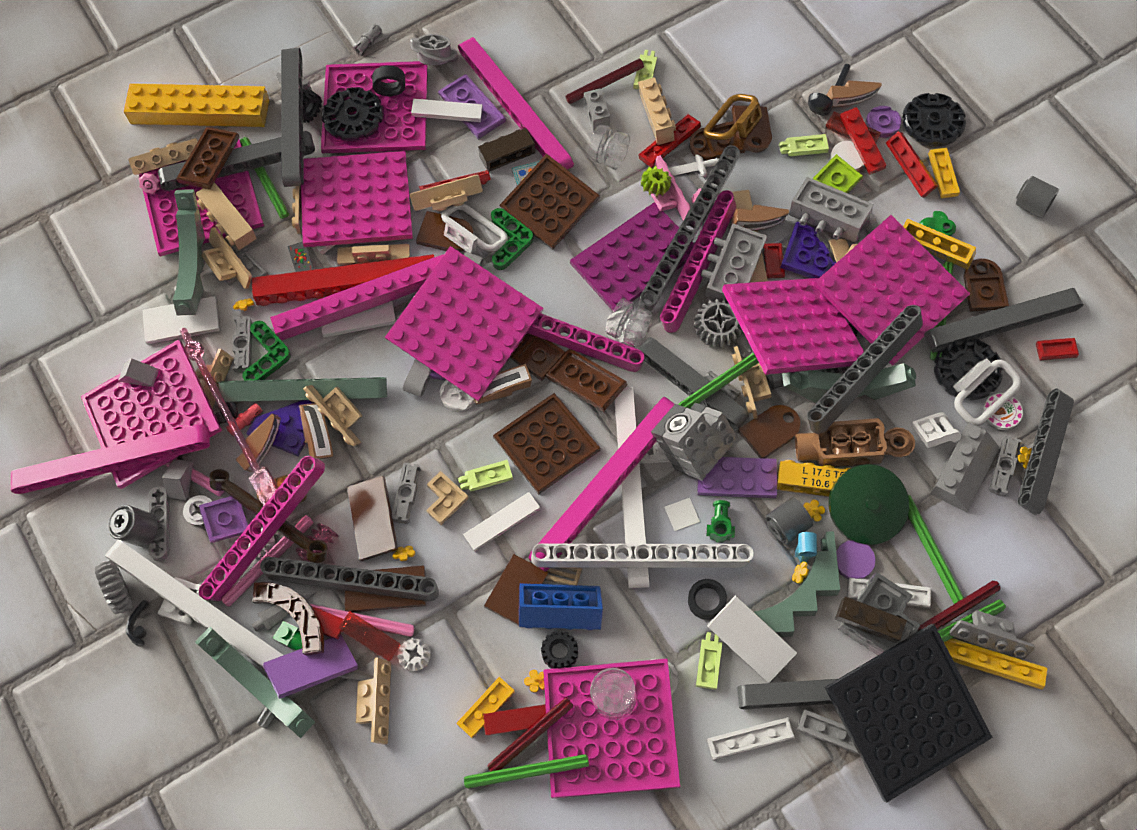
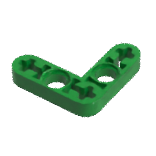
M496 208L491 212V221L504 230L510 239L492 256V263L495 269L504 270L533 243V233L502 208ZM510 224L517 226L515 230L507 229ZM516 246L518 249L516 252H509L508 248ZM498 259H499V260H502V259H503L504 262H503V263H502V262H498V263H497V260H498Z
M255 321L251 325L250 331L268 353L243 372L244 380H252L249 378L250 375L255 376L253 380H265L291 358L288 347L263 321ZM256 329H262L265 335L262 336V334ZM268 339H275L273 345H266ZM282 352L285 355L282 357L279 353ZM265 362L272 363L269 369H263L262 365Z

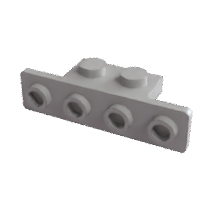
M978 610L972 614L973 624L959 620L950 630L951 636L1020 659H1025L1034 650L1033 644L1016 639L1013 622Z

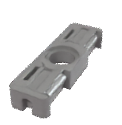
M248 316L244 317V319L240 317L234 318L236 323V334L233 335L235 366H232L235 372H244L251 366L252 333L250 327L253 322ZM247 341V345L244 348H239L238 343Z
M1005 436L1001 442L989 486L991 493L1000 496H1006L1009 492L1007 488L1018 458H1016L1018 446L1022 443L1017 438L1011 440L1012 437ZM1003 461L1009 463L1010 470L1002 469L1000 463Z
M410 463L403 464L392 510L394 522L405 524L410 522L409 516L411 507L414 505L419 471H421L418 464L413 466ZM404 489L412 491L409 497H402L401 492Z

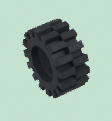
M308 88L303 89L304 123H309L310 120L313 121V117H317V112H320L319 108L322 107L321 97Z
M554 631L551 632L550 636L547 635L545 637V641L543 640L541 654L544 663L549 668H567L575 664L576 658H578V645L572 635L570 636L566 631L565 633H562V631L555 633ZM564 644L568 648L566 656L556 658L552 654L554 645Z

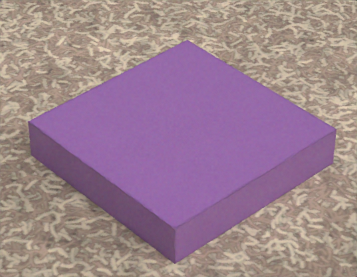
M232 496L199 505L210 544L241 535L248 527L242 505Z

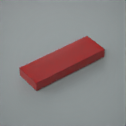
M546 705L483 714L485 735L529 729L546 714Z

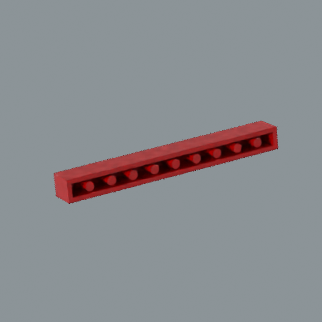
M434 254L253 277V299L257 306H267L273 303L284 304L289 301H304L312 298L321 299L434 258Z

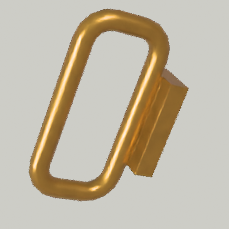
M736 94L729 97L704 128V135L709 139L727 140L732 138L738 131L740 137L746 138L762 117L758 98L747 94ZM734 102H751L728 132H711Z

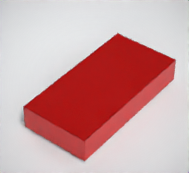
M782 243L765 244L763 251L767 278H784L785 269L780 268L783 261Z
M1075 338L1036 342L1039 361L1077 358L1079 356Z
M313 607L321 623L323 634L338 640L347 621Z

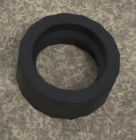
M381 66L373 72L372 87L379 95L397 96L405 90V74L398 67ZM385 79L396 80L394 83H384L381 81Z
M702 579L692 585L688 595V605L695 616L700 619L711 620L726 606L727 594L725 588L719 582L713 579ZM703 588L715 590L719 596L718 606L710 611L699 608L695 601L699 590Z

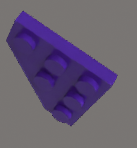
M796 222L780 268L809 278H820L836 264V261L833 262L829 256L830 252L823 241L820 242L814 227L802 226L799 222Z
M301 400L255 417L246 434L249 436L271 414L278 415L281 421L272 446L299 457L306 444L299 405L313 404L315 402Z

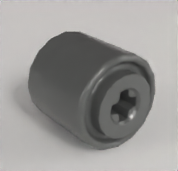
M1031 176L1021 187L1016 197V205L1043 218L1054 202L1059 188Z
M794 497L766 515L769 530L777 540L786 545L796 539L799 533L806 532L813 527V521L808 511Z
M130 505L118 507L112 513L108 523L109 533L114 539L140 547L148 545L154 539L158 529V521L155 515Z

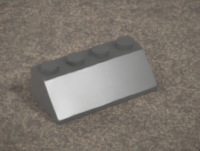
M969 422L961 433V439L957 441L931 495L968 512L1000 448L986 430Z

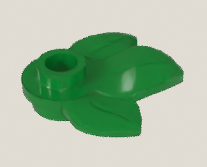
M934 211L932 217L924 218L919 222V224L948 236H952L956 231L955 223L949 220L948 216L941 211Z

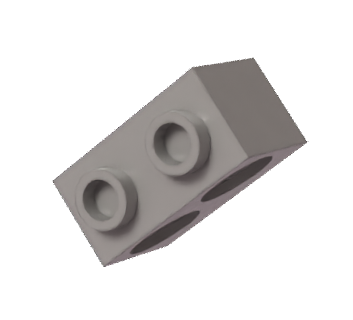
M601 89L584 92V107L593 133L610 129V115Z

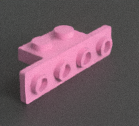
M661 155L657 156L654 167L656 166L658 169L663 167L664 172H669L671 186L664 196L660 194L657 197L654 194H651L660 211L676 208L684 221L691 208L690 204L686 202L682 190L675 182V177L671 175L667 163Z

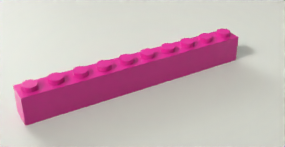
M444 254L272 316L270 319L275 334L283 341L415 293L421 288Z

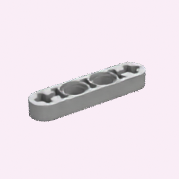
M155 487L149 494V512L155 515L159 510L164 511L163 517L157 519L158 529H164V534L159 538L154 537L149 543V555L155 561L161 562L169 556V498L163 487ZM159 493L163 495L160 497V503L162 505H159V501L156 499V497L159 496ZM160 546V548L163 551L160 552L159 555H157L155 552L158 551V548Z

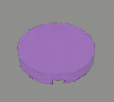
M874 107L866 117V126L874 136L879 138L892 137L900 129L901 117L891 107Z
M853 540L846 541L836 551L838 572L847 579H864L870 575L875 567L876 559L874 552L867 544H861Z

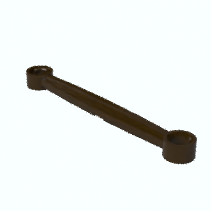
M216 469L210 473L209 485L213 490L226 491L255 515L264 507L265 504L229 480V473L226 470ZM286 520L277 530L306 550V556L310 562L321 563L326 560L328 547L325 542L321 540L312 541ZM313 550H321L322 552H321V553H313V552H311V551H313Z

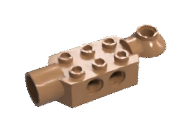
M879 418L834 421L823 433L795 434V449L797 461L817 460L820 466L831 465L838 467L881 464L885 455L900 458L909 455L915 448V439L904 428L896 427L884 433L885 427ZM894 442H900L903 446H896Z

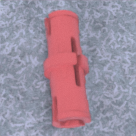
M254 403L246 411L238 414V417L225 428L234 437L245 426H249L250 422L262 413L263 410L258 404Z

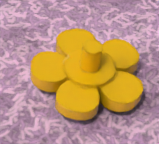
M251 298L235 302L233 309L237 310L240 308V310L247 311V306L254 305V301Z
M1024 446L1020 448L1021 454L1018 455V461L1023 463V467L1026 469L1032 448Z
M813 499L810 503H804L803 506L808 511L810 517L815 522H818L822 519L821 515L825 513V508L823 506L818 507L819 502Z
M405 546L404 548L398 547V550L392 556L394 559L406 561L408 557H414L416 553L412 546Z
M802 562L795 567L792 581L800 584L803 582L804 577L808 576L807 562Z
M531 670L529 672L530 677L524 679V684L530 686V691L533 693L538 692L539 688L544 690V672L538 674L537 670Z

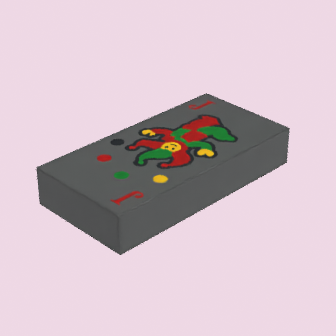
M303 241L287 246L295 272L314 270L308 249L303 246Z

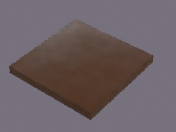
M546 154L499 206L529 228L537 238L553 250L598 201L600 195Z
M555 393L493 435L495 441L538 495L600 452V447Z

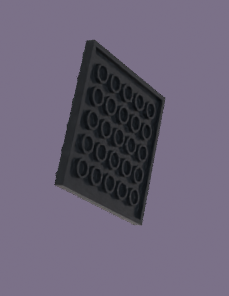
M934 624L928 625L824 687L882 800L886 803L993 738Z

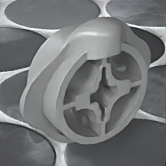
M427 34L419 38L410 39V48L417 52V59L423 64L442 65L448 61L457 60V51L451 48L450 39L446 36Z

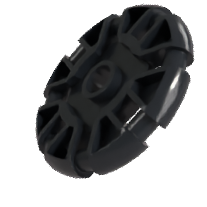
M358 87L346 88L347 90L338 91L333 94L322 109V122L325 123V129L335 138L341 137L345 141H357L361 137H369L379 128V123H382L384 118V107L381 105V100L376 94ZM357 111L354 115L348 114L349 112Z
M920 94L914 97L912 102H908L903 110V126L910 137H915L917 142L926 146L933 147V145H939L940 147L949 145L963 134L966 127V120H964L966 115L963 108L958 102L955 103L951 97L945 94ZM936 116L939 120H932L930 117Z
M974 338V340L964 341V344L959 346L953 342V345H950L951 347H946L945 350L941 349L936 354L934 363H936L934 367L935 377L938 383L946 388L945 391L954 397L960 392H957L953 386L969 372L964 368L965 364L974 367L977 363L986 359L983 354L988 357L987 359L991 363L995 360H1001L997 352L994 353L991 350L990 345L979 339ZM967 347H972L973 351H966ZM944 363H949L948 367L943 365ZM996 368L984 380L987 386L981 383L966 398L980 400L988 397L990 392H995L1002 382L1003 375L1001 371L1003 368ZM952 377L955 382L951 383L948 379Z

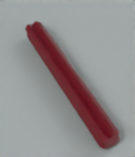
M639 58L565 96L567 102L572 104L584 98V92L602 89L644 67L643 61Z
M992 580L921 624L917 631L930 624H934L937 629L941 628L1000 591L999 582Z
M564 698L487 765L490 772L501 770L571 710L573 708L572 702L568 698Z

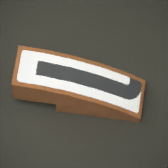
M848 80L845 86L832 85L826 95L832 100L833 107L850 106L875 96L882 83Z
M754 205L751 210L737 208L731 220L732 224L752 231L762 230L783 223L789 214V209Z
M526 364L498 373L480 401L478 402L474 399L476 405L512 395L514 391L530 387L532 379Z
M316 403L299 405L305 443H308L309 455L319 460L333 457L329 432L324 416L318 410L319 407Z
M271 414L244 440L249 447L235 460L245 471L253 472L269 452L281 421L278 415Z

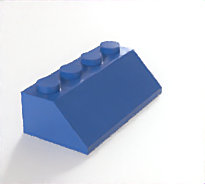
M520 583L519 627L601 630L603 606L600 586Z

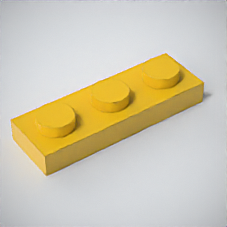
M948 149L929 150L928 155L940 197L959 196L960 190Z
M498 677L456 724L473 739L484 727L483 714L497 712L515 693V690L502 678Z

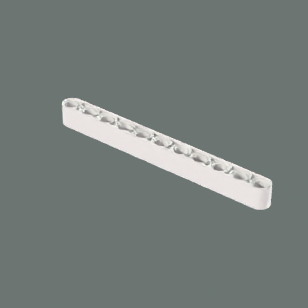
M633 386L625 387L614 400L618 449L636 429ZM638 463L621 483L625 544H646L640 465ZM638 553L639 558H647L646 554ZM627 568L629 589L649 587L648 568Z
M117 540L106 553L105 557L114 561L121 569L206 629L211 627L233 648L264 669V662L283 656V654L122 541Z
M537 544L532 550L531 561L536 567L742 568L749 564L754 556V552L751 546L747 544ZM538 552H542L546 555V557L543 559H539L536 557L535 554ZM562 552L566 555V558L559 559L556 554ZM582 552L587 557L585 559H580L577 557L576 554ZM602 552L606 554L607 558L600 559L597 553ZM622 552L626 554L627 558L621 559L617 554ZM638 553L646 554L647 558H639ZM658 553L666 554L667 559H661ZM678 553L686 554L687 559L680 558ZM698 553L706 554L707 559L700 558ZM718 553L726 554L727 559L720 558ZM738 553H744L747 559L740 558Z

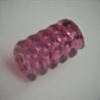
M321 523L316 525L318 530H311L313 537L307 535L312 541L321 540L332 544L334 541L331 537H339L331 528ZM297 547L295 549L297 555L303 561L310 562L306 556L307 551ZM313 550V551H311V552H313V553H321L322 551H321V550Z

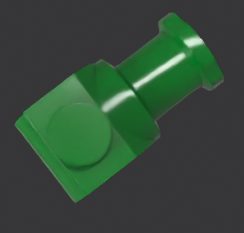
M726 500L713 502V507H715L714 517L711 518V525L707 524L706 536H710L711 540L718 543L730 541V538L735 537V526H731V518L728 517V508H730L731 503ZM722 528L726 533L718 534L716 529Z

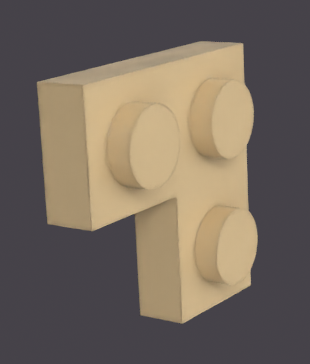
M440 471L427 484L428 488L439 499L426 511L435 521L442 525L469 497Z

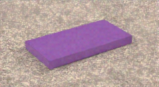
M466 74L438 91L439 96L444 101L482 104L481 122L462 121L477 139H480L506 122V118Z
M340 635L338 640L334 638L324 640V653L304 655L302 654V649L263 663V667L279 699L358 669V665L342 635Z

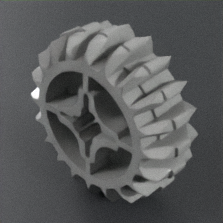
M716 299L715 303L709 300L708 305L703 303L701 309L697 310V315L694 318V327L696 334L700 335V340L706 339V345L712 342L713 347L719 344L722 348L724 343L729 346L731 341L735 343L737 337H741L743 330L730 305L726 304L725 299L722 302ZM730 327H733L728 332L723 333V331L730 329Z
M109 560L95 567L96 578L111 611L114 614H119L132 608L131 595L117 564Z

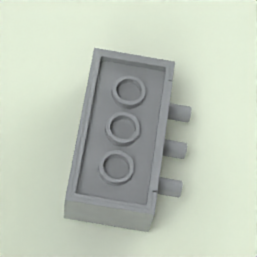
M806 177L792 200L789 215L799 219V223L802 226H805L806 223L816 226V231L819 233L823 230L833 233L835 240L842 237L856 243L870 219L874 204Z
M732 224L726 241L716 237L714 245L723 247L720 256L711 253L708 255L707 260L717 263L714 271L702 270L701 276L710 279L705 296L718 299L721 302L725 299L726 304H729L722 291L724 284L750 283L767 236Z

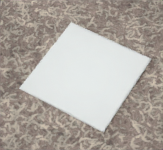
M690 498L664 507L674 531L700 522Z

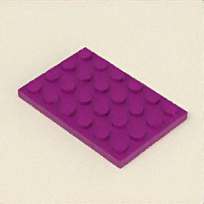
M654 202L572 258L570 264L613 312L621 310L641 296L679 227L664 211H660ZM678 241L680 244H685L684 241ZM693 242L690 244L676 271L685 265L694 246ZM669 255L670 258L677 259L675 255ZM661 270L662 273L668 274L667 270Z

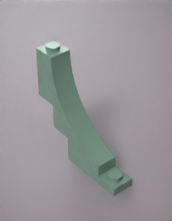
M194 189L176 190L174 195L178 207L176 218L179 238V269L173 304L176 316L195 315L204 292L200 275L204 267L201 247L205 234Z
M905 363L884 368L857 397L866 395L877 400L915 387L916 372ZM815 370L782 373L783 385L791 391L817 403L844 373H829Z
M834 531L826 532L821 539L822 551H817L811 571L803 584L784 601L770 608L754 612L780 637L793 636L795 632L793 617L816 615L818 611L816 596H837L840 592Z
M211 627L195 641L198 646L299 738H302L315 723L290 698L286 696L279 699L271 682Z

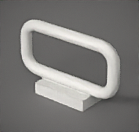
M466 204L456 207L451 205L442 212V220L446 223L444 236L469 253L475 252L476 246L484 251L494 252L508 241V235L504 230ZM457 210H462L500 236L501 239L494 244H486L452 220L449 215Z
M986 358L980 361L953 386L957 392H960L954 401L956 411L967 423L969 422L976 426L984 424L1019 390L1021 386L1020 376L1004 360H995L991 363ZM996 368H1003L1012 378L1013 385L979 418H973L963 407V400Z

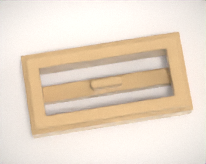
M559 567L574 571L576 575L552 568L547 570L549 573L574 579V581L547 575L546 580L563 585H578L582 572L581 567Z

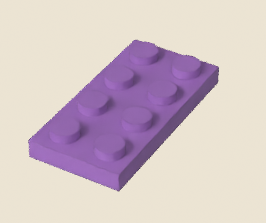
M722 457L702 481L698 479L697 495L776 498L777 459Z

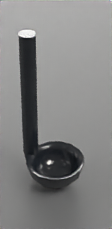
M844 64L835 86L843 85L851 68L849 64ZM812 93L808 97V106L813 113L827 116L831 112L833 102L827 95Z

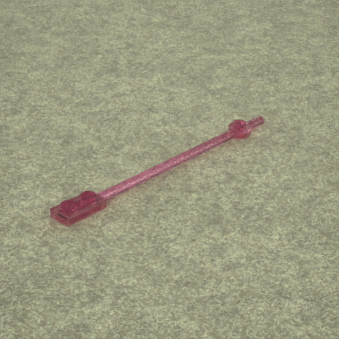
M182 328L180 333L186 343L184 348L188 357L196 362L254 473L248 478L264 507L276 492L278 486L267 467L264 466L260 469L202 359L204 354L203 345L193 341L187 328Z

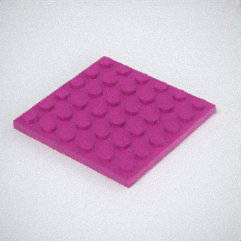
M420 61L326 65L323 106L327 104V100L336 92L347 90L346 88L358 87L363 88L365 91L369 90L379 97L381 105L384 107V118L382 123H379V128L367 138L365 136L361 137L357 141H345L341 137L335 138L325 129V123L322 122V154L426 150L427 118L413 117L411 111L413 99L427 100L428 65ZM386 65L400 68L405 74V90L401 94L392 97L376 93L372 87V76L377 68ZM385 79V80H382L381 82H384V83H394V82H396V80H393V79ZM352 111V112H349L348 114H349V115H354V114H356L357 111Z
M240 139L233 149L242 147ZM159 169L145 172L148 174H154V176H156V178L159 180ZM249 170L215 180V184L252 229L264 226ZM190 185L166 191L160 186V189L154 194L143 191L157 252L160 257L179 251L176 218L178 207L174 195L175 191L194 189L196 200L198 201L196 192L203 188ZM198 205L205 234L203 244L209 243L211 228L217 229V223L215 221L211 222L206 215L207 210H202ZM225 233L222 234L223 238L227 237Z
M406 152L304 158V184L301 185L303 246L317 247L413 239Z
M892 215L885 219L813 284L871 344L907 306L917 305L920 307L923 325L889 362L892 366L924 337L925 332L933 329L970 295Z
M450 246L389 330L385 339L479 402L544 309Z
M819 278L724 284L722 291L765 375L849 367L864 353L845 317L813 285Z
M179 339L141 361L159 369L153 387L118 381L120 374L81 396L101 448L198 424H204L209 427L210 438L222 431L188 354ZM178 456L114 471L112 475L117 487L123 489Z
M668 658L543 670L546 714L564 698H568L573 704L571 710L547 729L549 761L584 754L589 758L588 767L550 774L552 799L680 788Z

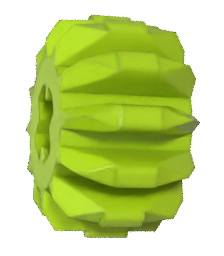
M656 166L653 169L649 167L642 174L641 186L643 187V192H649V196L651 194H654L656 197L659 194L664 196L670 189L671 177L668 171H663V167L661 169H658Z

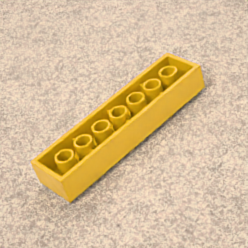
M129 84L124 114L130 124L265 127L269 96L265 86Z

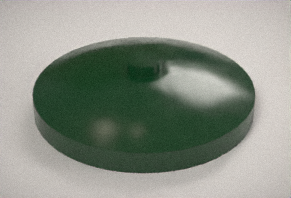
M860 465L845 471L833 484L829 495V513L837 530L849 540L868 545L880 544L896 536L905 525L909 514V497L902 481L890 470L878 465Z

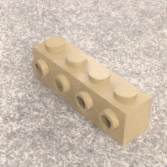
M655 77L638 82L640 97L657 145L675 141L673 131L676 130L674 120H670L672 117L669 107L666 108V98L661 95V84H657Z
M215 182L211 189L203 188L196 192L199 199L197 204L202 210H207L206 215L211 222L215 221L217 223L216 227L221 234L225 233L227 235L225 238L231 246L235 245L238 250H241L257 239L253 229Z

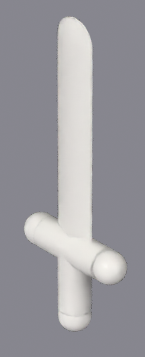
M695 155L697 162L668 169L673 176L699 170L701 176L706 177L708 174L706 168L715 166L719 159L704 161L703 157Z

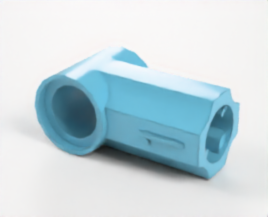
M802 532L798 534L795 557L800 562H808L810 558L817 555V534Z

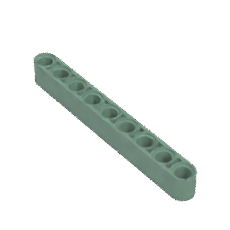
M386 377L218 382L220 402L309 400L303 389L309 385H312L323 398L335 387H339L348 399L387 397Z

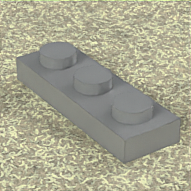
M804 709L797 731L857 755L859 754L843 724Z

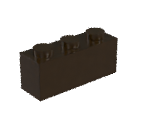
M523 128L478 146L479 157L486 170L490 172L535 154V143L527 128Z
M846 596L841 600L835 620L893 643L901 640L907 622L903 618Z

